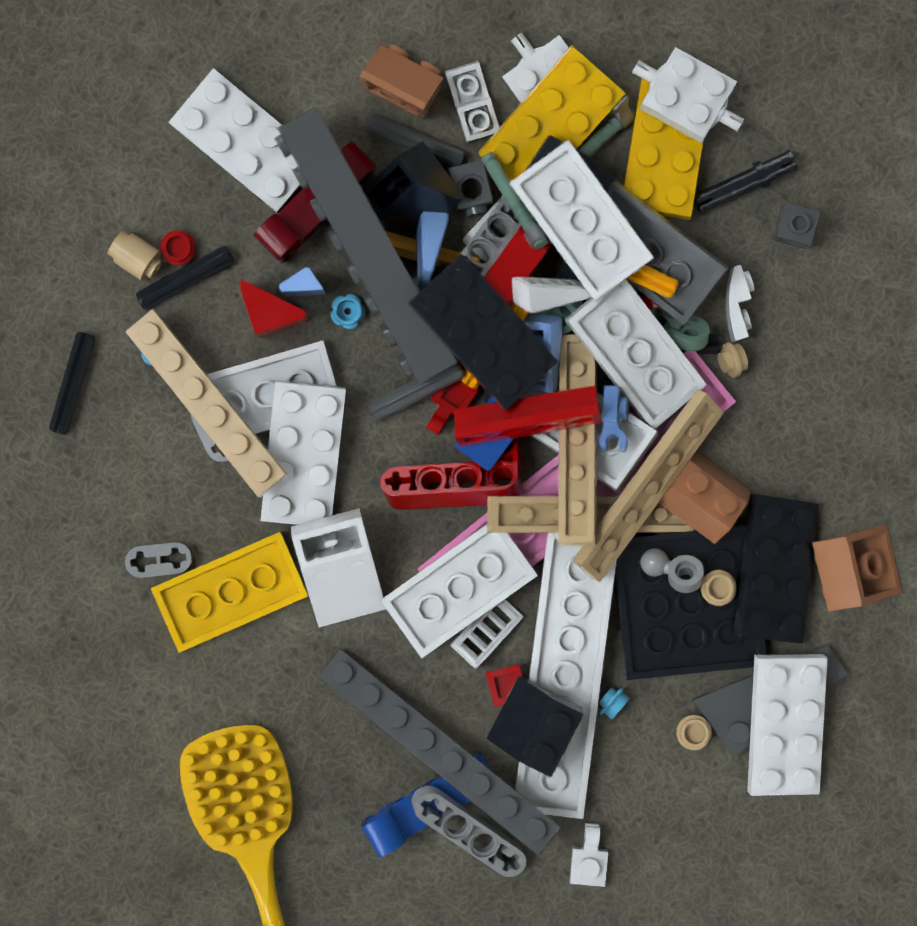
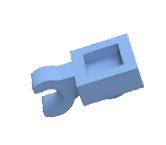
M604 386L603 431L599 439L602 451H607L608 441L612 438L620 440L619 449L621 452H626L628 448L627 437L621 430L622 419H627L628 398H623L619 386Z

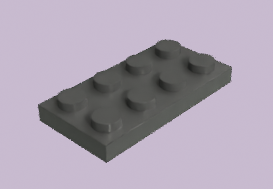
M614 181L606 193L653 256V259L645 265L678 280L679 284L674 296L666 298L631 280H626L681 324H687L729 267L618 181Z

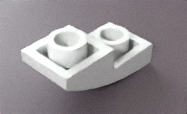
M472 62L444 71L466 141L469 142L494 134L499 129V125L479 62Z
M741 265L735 266L730 270L726 289V318L732 342L749 337L747 330L752 329L746 309L740 310L739 303L752 299L750 292L754 291V284L749 271L743 272Z

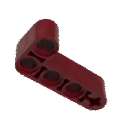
M352 141L340 150L359 185L377 168V165ZM310 187L302 189L278 215L276 213L271 215L253 235L281 264L291 257L289 253L292 250L296 251L315 232L313 229L317 225L321 226L327 220L325 219L321 222L314 211L310 201L315 196Z

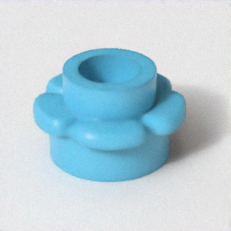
M347 294L345 297L338 296L332 303L333 311H331V318L336 325H342L345 329L355 328L358 322L362 321L365 316V307L360 304L361 300L353 294ZM346 308L351 309V313L349 315H346L344 313V310Z
M611 688L598 703L603 707L600 715L604 713L611 720L630 699L622 692L624 688H620L618 691Z

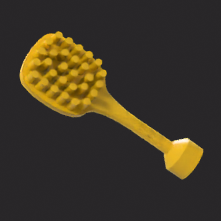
M259 725L233 726L208 733L188 744L180 759L181 784L189 814L207 845L213 850L227 853L236 858L253 891L263 926H285L274 876V846L278 838L289 829L293 814L292 785L283 752L274 735L268 729Z

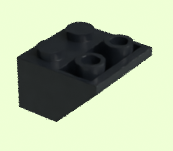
M423 141L398 155L362 189L373 211L381 221L416 233L423 211L449 214L466 198Z

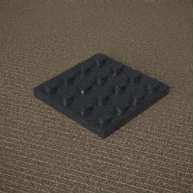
M747 525L732 527L715 544L696 530L638 536L631 539L616 560L615 567L626 680L754 667L755 655H766L765 639L734 635ZM652 548L664 551L670 561L681 555L694 556L702 563L704 576L714 570H722L729 573L736 582V594L729 603L716 606L708 603L703 598L700 587L690 593L676 591L670 585L667 574L656 577L647 575L641 567V557L647 550ZM682 575L680 578L689 580L692 577L690 575Z

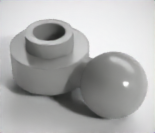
M652 548L647 550L641 557V567L647 575L656 577L667 574L670 585L676 591L690 593L696 591L703 583L704 568L700 560L694 556L681 555L670 561L664 551ZM682 575H690L692 578L683 580L680 577Z

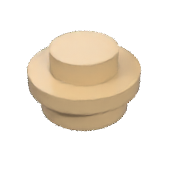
M725 343L721 346V353H718V363L724 373H728L732 378L740 376L742 371L748 368V359L743 347L739 343Z
M711 571L704 576L703 583L700 586L701 594L712 605H725L736 594V582L725 571Z
M688 715L678 723L676 736L679 743L686 749L700 750L709 743L712 730L705 718L699 715Z

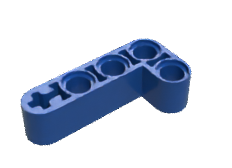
M481 752L473 755V757L491 770ZM440 777L437 780L432 779L409 792L411 795L404 798L402 796L383 807L377 815L371 814L362 821L361 828L380 858L396 850L407 841L408 837L428 826L416 816L412 806V796L419 788L434 786L463 806L471 801ZM434 799L431 802L426 800L422 802L424 809L430 806L440 815L441 811L436 807Z

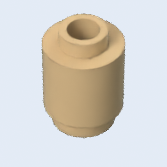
M124 231L117 235L107 253L113 258V263L141 281L146 277L152 279L163 262L159 259L161 251L133 233L127 234Z

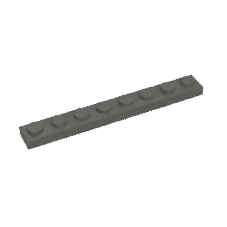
M341 649L318 676L538 856L541 855L560 831L561 827Z

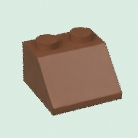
M393 44L389 48L380 45L359 76L362 88L424 120L443 85V77L439 76L440 70L428 62L421 61L419 65L407 59L409 53Z
M696 450L659 503L715 544L732 528L748 504L751 490Z
M887 524L812 542L814 559L818 566L822 593L826 600L828 612L865 606L902 593Z

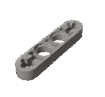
M504 197L461 252L483 277L521 226L515 215L512 218L507 214L511 208ZM494 222L503 224L507 229V236L504 238L494 236L490 230V224ZM473 248L485 250L488 254V262H476L471 256V250Z
M423 786L413 794L412 806L416 816L421 821L505 877H514L519 875L526 867L527 860L525 854L517 842L438 788ZM434 799L436 807L441 811L440 815L430 806L424 809L422 802L424 800L431 802ZM452 816H463L465 823L461 828L452 830L446 826L447 821ZM489 834L492 836V841L488 846L478 848L473 845L478 835ZM499 847L503 854L508 857L514 855L516 860L513 863L511 861L504 863L502 856L497 852Z

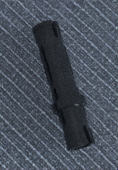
M788 149L784 153L763 163L760 161L752 163V168L695 193L694 201L698 203L697 207L701 215L760 186L762 188L769 187L771 181L797 171V163L791 161L794 159L791 151Z

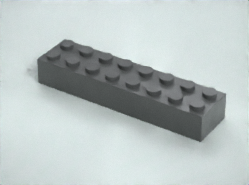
M314 107L279 126L277 130L280 135L274 139L285 158L290 155L293 156L298 167L292 169L303 190L310 187L315 198L310 203L321 222L328 219L333 230L327 232L338 253L345 250L350 261L345 263V266L355 284L358 285L363 282L368 292L362 294V297L373 316L378 314L382 316L385 323L379 325L391 348L398 345L402 352L396 358L408 379L415 376L418 382L422 383L456 364L457 361L452 352L408 305V302L419 292L318 109Z

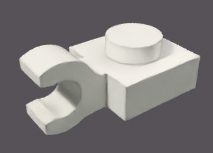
M585 823L583 847L572 846L570 884L605 887L608 849H598L600 839L599 824Z

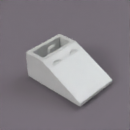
M359 508L291 527V536L318 627L386 609L380 601L384 597Z

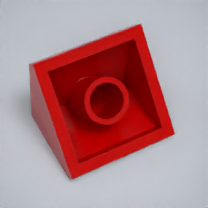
M244 280L241 281L239 287L254 333L259 338L308 322L310 315L306 311Z

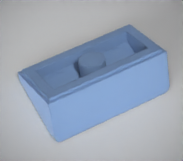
M305 267L279 284L280 290L286 297L326 295L309 267Z

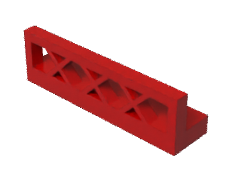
M595 385L519 398L507 410H503L497 402L453 410L456 428H454L455 439L460 447L601 423Z

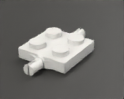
M523 32L517 36L525 48L522 47L516 37L511 40V43L514 44L523 58L515 68L502 76V78L520 103L569 49L560 35L545 46L535 49Z
M675 47L667 62L658 70L643 63L641 60L637 62L632 74L650 82L649 92L642 102L640 109L701 144L709 130L717 125L718 122L737 132L744 121V118L726 109L728 98L737 81Z

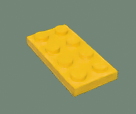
M571 45L480 149L478 154L483 157L485 154L493 152L510 181H513L525 171L547 135H551L564 143L569 140L572 146L577 149L626 93Z
M641 78L624 187L660 215L690 221L703 142L702 144L640 109L642 102L649 92L650 82Z
M281 531L151 588L178 653L309 596Z

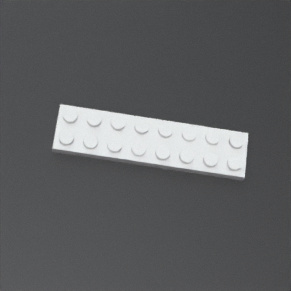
M547 533L529 680L581 706L584 716L551 778L518 761L515 791L545 815L583 819L616 561L599 583L591 579L572 561L582 546H560L558 544V533Z

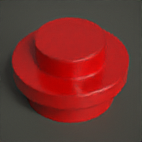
M173 230L168 232L161 240L160 251L162 257L168 263L180 266L191 261L196 251V245L193 238L187 232Z

